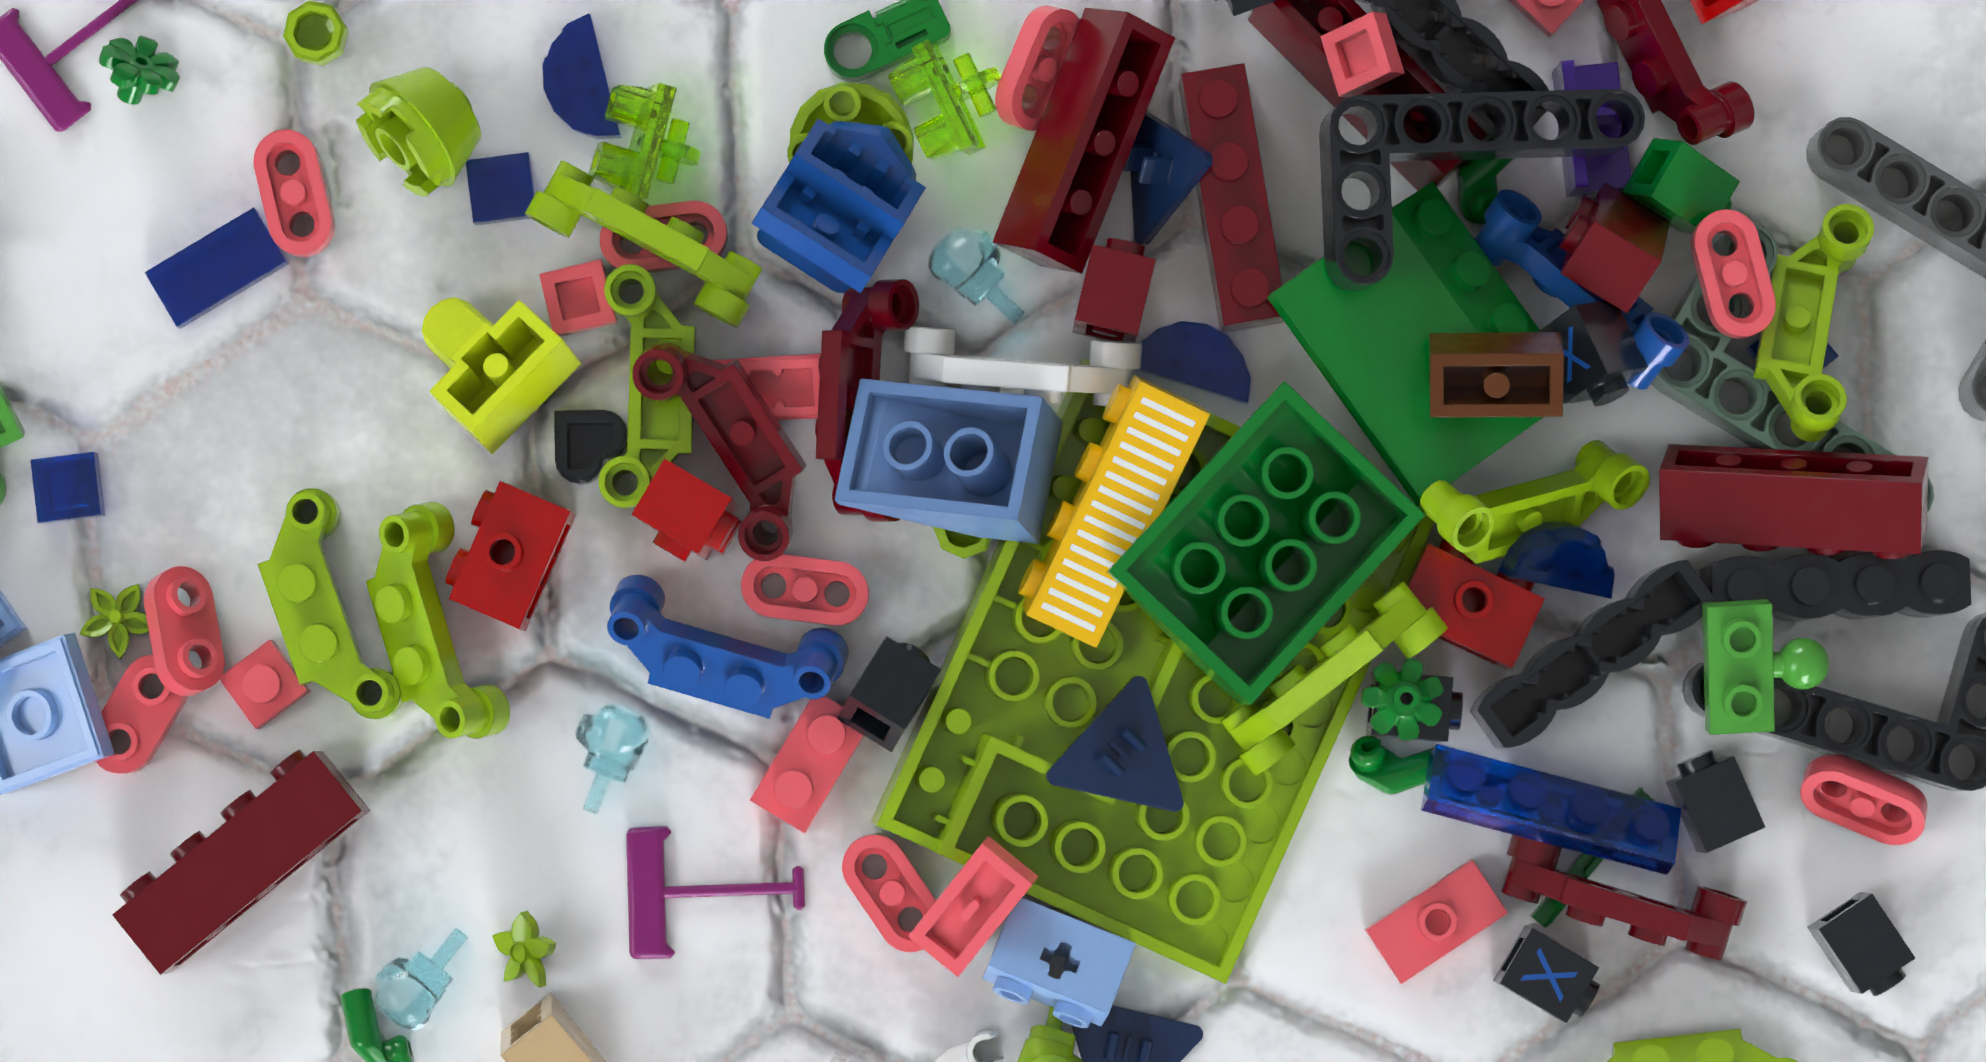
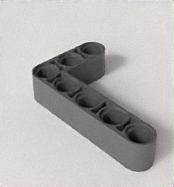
M1839 117L1830 121L1809 140L1806 149L1807 163L1811 171L1820 179L1986 279V196L1864 122L1852 117ZM1840 135L1851 142L1854 148V158L1850 165L1835 163L1829 157L1826 151L1828 136ZM1884 168L1898 169L1906 176L1908 192L1905 198H1895L1884 191L1881 184V175ZM1947 200L1959 207L1963 216V223L1959 231L1952 232L1946 230L1939 224L1936 218V208L1939 201ZM1986 339L1962 377L1958 388L1959 401L1963 410L1972 418L1980 421H1986V401L1983 399L1980 391L1981 381L1986 375Z

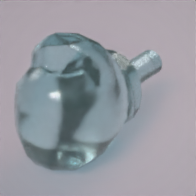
M956 228L947 233L935 245L929 255L928 268L930 273L936 279L944 281L961 297L967 298L974 306L978 305L986 297L1015 324L1025 312L997 286L1004 278L1005 273L997 266L1001 253L999 247L992 243L993 238L983 229L972 232L966 228Z
M614 703L604 705L594 715L584 714L575 731L576 739L588 750L583 766L596 772L583 806L584 810L593 814H598L611 779L618 782H626L629 772L635 768L650 739V725L646 718L630 708Z
M455 928L431 959L418 951L411 961L407 958L398 957L384 965L375 977V982L379 986L375 996V1003L381 1013L403 1029L418 1030L428 1022L431 1012L445 994V988L453 980L443 968L468 937L462 931Z

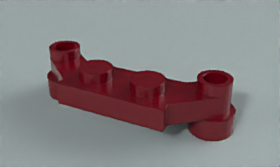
M1661 0L1596 1L1604 16L1605 27L1616 40L1632 72L1634 85L1638 92L1644 96L1652 114L1661 111L1673 120L1681 137L1688 144L1697 145L1715 136L1728 138L1751 127L1755 113L1752 100L1747 91L1740 84L1733 81L1726 82L1710 90L1703 85Z
M906 279L879 280L872 287H864L861 293L852 287L849 288L842 299V314L832 330L822 331L821 355L818 364L820 379L818 418L815 425V459L824 460L834 482L832 500L836 511L841 515H864L866 519L872 522H896L901 519L839 505L834 499L860 379L880 381L881 347L884 332L910 329L915 324L919 314L918 293L914 285Z
M663 343L647 348L633 366L632 378L635 387L642 395L652 400H665L674 395L680 396L750 503V512L744 518L738 531V540L742 550L749 557L758 561H771L778 558L784 553L792 539L791 513L795 477L804 471L807 466L738 359L725 365L684 351L673 343ZM656 360L668 362L672 367L673 374H666L660 371ZM761 521L772 522L777 527L778 532H767L762 527Z
M1514 829L1507 850V854L1512 856L1501 890L1502 893L1538 904L1542 894L1568 905L1565 915L1578 921L1603 927L1605 918L1608 917L1630 924L1627 934L1637 939L1660 946H1665L1667 936L1682 941L1687 940L1686 950L1707 958L1722 961L1733 925L1740 926L1748 901L1723 891L1698 885L1691 909L1681 908L1556 869L1563 847L1562 843L1535 833Z

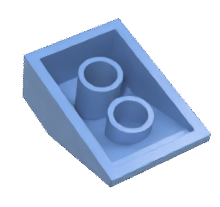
M860 379L834 500L839 505L975 537L1039 544L1063 422L1045 399L1039 396Z

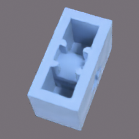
M1021 898L1005 919L982 979L994 983L992 990L1007 1000L1028 1004L1031 998L1053 1007V1016L1072 1026L1088 1028L1090 1022L1102 1026L1110 1013L1136 943ZM1054 955L1065 959L1063 964V970L1065 971L1059 979L1048 975L1050 967L1048 963Z

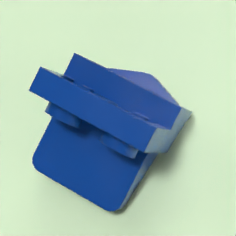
M818 118L751 224L759 228L757 240L763 247L837 293H845L852 287L861 293L926 187L916 181V172L913 165L888 127L846 121H834L827 124Z

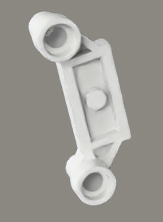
M912 326L910 329L905 330L904 352H910L909 384L946 387V383L962 384L961 389L999 393L1000 387L1024 389L1023 395L1043 397L1047 403H1062V392L1094 393L1093 405L1106 406L1116 386L1122 384L1128 387L1134 375V369H1141L1142 343L1091 340L1089 365L954 355L956 329Z

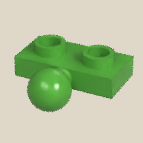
M1767 599L1702 603L1705 730L1710 735L1775 731L1774 678H1782L1786 684L1796 689H1810L1819 685L1825 679L1829 670V657L1826 650L1815 640L1797 638L1786 643L1780 652H1773L1772 603Z

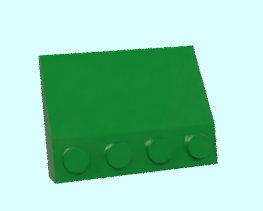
M1430 182L1392 208L1394 257L1392 267L1381 280L1363 290L1355 292L1343 290L1335 285L1327 275L1323 256L1267 297L1417 507L1420 506L1422 494L1431 484L1442 480L1451 484L1543 418L1430 417L1429 333L1538 332L1540 330L1433 182ZM1353 242L1347 245L1344 258L1348 268L1358 275H1369L1374 262L1369 249L1360 243Z
M1283 381L1107 572L1174 643L1237 704L1251 705L1426 514L1290 385Z

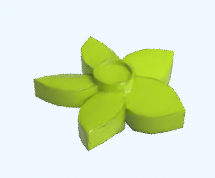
M140 584L123 589L117 595L116 600L104 590L90 588L91 604L100 615L90 618L84 624L79 634L89 638H99L108 634L110 648L122 659L129 647V632L137 635L149 633L146 615L137 611L141 603Z
M528 910L517 915L512 923L511 930L494 934L492 937L497 949L504 955L510 956L505 967L503 982L521 978L526 972L530 981L538 988L546 986V972L540 959L552 955L557 943L547 937L539 936L538 923Z

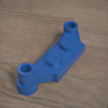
M1509 189L1499 191L1484 213L1486 222L1474 238L1495 267L1501 266L1505 260L1518 264L1532 276L1534 284L1542 292L1551 297L1558 298L1569 308L1578 304L1606 301L1561 274L1566 252L1560 249L1559 245L1565 234L1558 228L1549 231L1538 227L1542 220V215L1537 206L1526 196ZM1640 297L1637 298L1628 313L1623 310L1621 312L1635 339L1637 348L1648 366L1647 369L1627 383L1637 389H1647L1663 367H1670L1675 364L1688 347L1689 337L1680 324L1667 315L1652 312L1654 308Z
M630 575L622 579L617 585L610 601L611 616L607 623L608 633L617 643L627 645L650 673L648 684L770 719L773 709L802 698L819 699L824 697L829 692L831 684L842 675L849 655L848 645L844 638L837 632L827 628L809 630L801 637L796 652L787 654L666 619L661 614L665 604L664 591L655 580L644 575Z

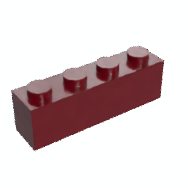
M1277 0L1253 10L1248 21L1333 107L1347 98L1338 96L1320 36L1367 14L1354 0ZM1396 43L1405 74L1360 95L1434 94L1446 92ZM1406 113L1403 122L1405 133L1415 142L1428 143L1432 133L1429 121L1420 113ZM1353 114L1342 115L1367 140L1368 130L1364 121ZM1469 116L1468 127L1475 138L1483 141L1488 134ZM1467 160L1390 162V164L1418 191L1430 182H1433L1439 188Z
M1095 8L1084 9L992 243L1039 266L1083 273L1092 245L1095 243L1175 37L1129 12Z
M1245 63L1181 73L1178 86L1187 137L1212 155L1211 167L1195 187L1220 333L1283 323V319L1267 299L1272 292L1282 286Z
M1669 444L1659 469L1660 540L1677 541L1680 545L1689 548H1704L1714 543L1741 544L1745 549L1756 552L1771 551L1778 547L1806 548L1809 552L1817 555H1835L1844 550L1868 551L1884 559H1899L1909 554H1921L1927 530L1929 457Z
M301 749L292 753L270 772L276 782L257 797L251 790L243 793L220 813L226 822L207 838L201 831L196 832L170 853V856L176 862L158 878L151 871L147 872L120 894V897L126 904L113 913L112 916L160 975L176 970L371 811L323 751H312L308 756H305Z

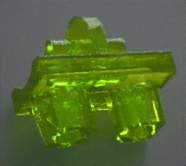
M928 39L912 47L911 49L915 57L897 67L888 74V78L898 99L905 107L931 94L934 95L942 114L913 128L925 156L933 160L958 151L972 155L986 148V144L965 100L971 99L980 118L997 110L988 92V89L997 85L1001 79L997 67L979 72L971 54L965 53L953 60L961 77V81L956 83L937 44L932 45Z
M657 83L648 88L628 85L613 87L607 103L605 119L634 128L628 149L607 142L598 143L591 162L589 175L614 188L617 186L640 199H647L658 158H661L656 180L667 184H674L679 164L697 166L701 151L685 144L690 126L689 122L673 118L667 139H663L677 88L663 83Z

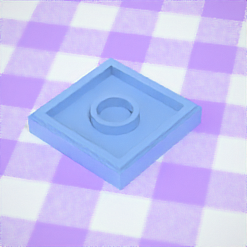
M75 633L63 634L0 658V795L14 792L115 754Z

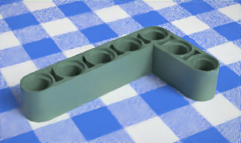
M1755 225L1770 274L1778 257L1777 244L1773 236L1765 228ZM1724 234L1714 244L1713 249L1721 256H1728L1729 248L1733 241ZM1696 274L1671 316L1673 320L1683 327L1689 337V345L1684 351L1692 358L1694 364L1693 374L1688 381H1678L1669 376L1663 367L1651 383L1652 386L1662 394L1753 448L1832 452L1836 446H1843L1850 449L1853 453L1895 455L1840 421L1833 428L1829 429L1826 436L1819 441L1807 442L1801 440L1797 447L1783 445L1775 435L1774 425L1777 417L1780 414H1787L1766 380L1753 378V369L1724 353L1731 337L1722 334L1714 326L1705 324L1699 318L1696 304L1703 293L1698 275ZM1732 296L1729 300L1730 312L1737 318H1744L1750 308L1749 302L1742 296ZM1725 381L1737 382L1745 388L1748 394V405L1742 414H1733L1722 406L1719 400V391ZM1929 477L1927 512L1930 510L1934 500L1933 485Z

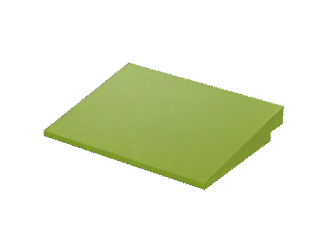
M1090 358L1081 360L1079 365H1089ZM1066 392L1057 412L1063 425L1039 544L1007 540L998 541L940 668L941 671L929 692L871 822L962 865L967 863L987 836H989L1039 876L1026 894L1226 984L1372 660L1287 724L1283 729L1296 745L1276 763L1255 776L1239 756L1243 752L1242 748L1220 722L1239 704L1205 674L1125 590L1097 648L1027 616L1022 607L1026 597L1018 593L1024 574L1034 558L1042 562L1044 561L1054 540L1046 535L1049 523L1062 500L1070 504L1072 503L1082 480L1074 477L1078 463L1090 442L1100 445L1110 425L1109 421L1103 419L1106 406L1093 405L1094 393ZM1210 413L1165 508L1233 436L1240 426ZM1427 515L1421 519L1271 684L1298 663H1300L1305 671H1308L1326 657L1320 646L1338 631L1351 624L1358 632L1380 614L1373 606V603L1399 582L1404 581L1407 583L1434 524L1432 519ZM1134 676L1144 677L1148 682L1184 801L1182 809L1177 812L1055 786L1046 780L1047 770ZM1269 686L1254 701L1258 707L1275 696Z

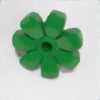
M144 36L138 37L135 46L126 38L112 39L108 45L102 47L99 56L100 65L113 70L110 81L119 87L117 97L121 101L132 105L139 104L143 94H158L160 88L173 92L180 79L179 74L176 72L179 60L167 52L155 54L158 43Z
M1406 659L1402 664L1400 672L1396 671L1392 663L1383 662L1373 670V676L1379 683V686H1367L1363 688L1361 693V703L1365 707L1378 709L1370 719V726L1377 733L1383 735L1396 725L1400 740L1410 741L1418 738L1420 733L1418 722L1428 726H1435L1442 716L1440 707L1431 703V699L1440 696L1444 692L1439 678L1432 676L1421 679L1423 664L1416 659ZM1403 693L1409 697V702L1406 705L1400 700Z

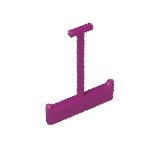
M119 0L46 56L42 54L19 24L18 9L11 8L0 16V60L55 131H65L91 111V103L79 101L52 66L138 0Z
M667 826L629 828L626 833L629 953L633 959H670L675 954V951L667 944L665 898L793 894V907L797 910L805 907L804 869L801 866H796L792 869V882L665 886L664 841L671 834V830Z

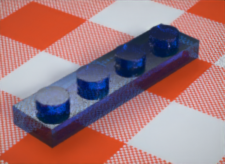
M1439 744L1434 746L1429 755L1421 811L1664 875L1670 872L1676 862L1682 808Z

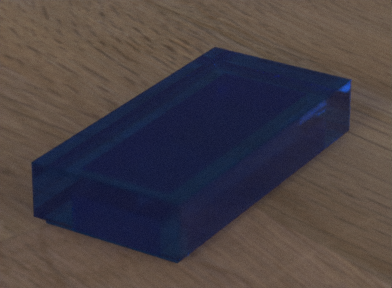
M253 207L144 273L176 327L181 329L287 266L289 262L280 247L273 241L260 213Z

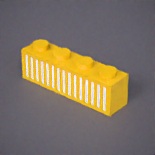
M1135 374L1128 387L1122 384L1116 386L1103 413V419L1109 421L1110 425L1100 445L1092 442L1088 444L1076 468L1074 477L1082 480L1071 504L1064 500L1060 502L1049 523L1046 535L1054 540L1043 562L1035 558L1032 560L1019 586L1018 593L1026 597L1022 607L1027 616L1097 648L1124 593V589L1111 577L1107 570L1164 510L1210 416V413L1204 407Z

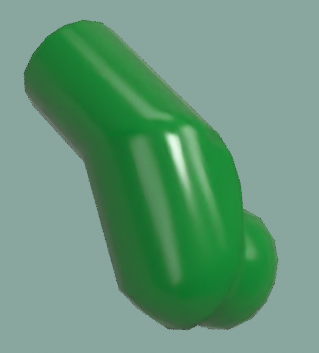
M1494 135L1487 142L1492 141ZM1515 158L1471 159L1461 165L1457 173L1459 208L1467 220L1484 225L1486 222L1484 213L1498 194L1496 175Z
M354 989L340 996L350 1045L365 1062H414L411 1044L406 1037L397 1035L386 1040L380 1031L370 989Z

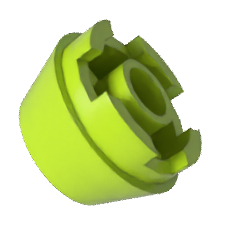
M422 67L372 83L369 87V94L356 104L365 112L356 119V123L372 153L379 162L388 156L398 167L403 169L409 176L402 185L419 196H428L439 186H451L481 139L480 126L467 96L457 85L449 82L443 75L429 67Z

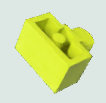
M456 297L441 300L432 306L424 317L421 330L425 343L450 368L429 392L446 412L492 455L581 364L563 339L520 300L494 325L469 302Z

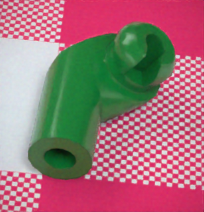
M1367 735L1356 739L1350 749L1349 766L1356 777L1385 794H1398L1444 777L1442 763L1434 747L1401 758L1381 746L1380 739Z

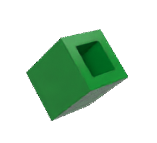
M1653 138L1622 193L1670 220V226L1677 231L1693 234L1699 222L1709 214L1718 210L1731 209V196L1740 181L1683 141Z

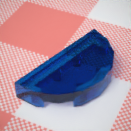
M589 13L567 23L562 29L561 34L552 42L548 55L542 64L543 89L555 114L575 132L595 139L622 138L592 16Z
M1180 321L1157 329L1140 342L1142 343L1141 369L1134 370L1242 404H1248L1251 377L1247 370L1244 356L1225 333L1205 323Z
M1568 521L1544 522L1525 531L1507 550L1498 569V572L1511 578L1612 599L1615 573L1613 567L1607 563L1605 550L1601 546L1602 541L1597 535Z

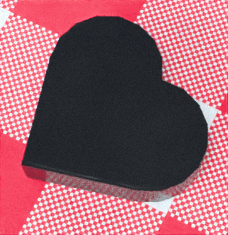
M607 410L554 411L555 463L558 472L563 478L573 484L584 485L592 483L599 478L605 461L618 457L626 449L628 437L627 424L619 415Z

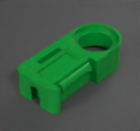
M900 0L875 12L877 16L875 18L872 17L868 10L835 26L826 37L824 55L828 68L837 78L847 82H860L947 42L951 36V28L938 0ZM851 34L864 37L872 48L868 62L857 69L843 67L834 56L838 41Z

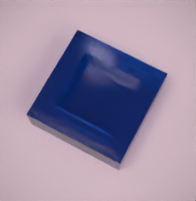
M529 152L467 160L466 170L472 218L475 225L530 219V217L525 215V211L535 195V186Z
M87 452L30 460L38 523L47 524L105 516L98 453Z

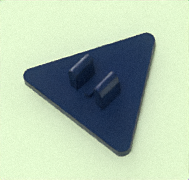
M1148 111L1145 113L1123 169L1126 172L1130 171L1134 239L1140 245L1150 244L1212 165V155L1209 151Z
M1132 677L1046 772L1048 783L1173 812L1182 809L1184 805L1182 794L1148 682L1144 677Z
M1112 1005L1110 1013L1102 1026L1091 1022L1088 1028L1072 1026L1079 1053L1084 1062H1181L1203 1038V1031L1198 1025Z

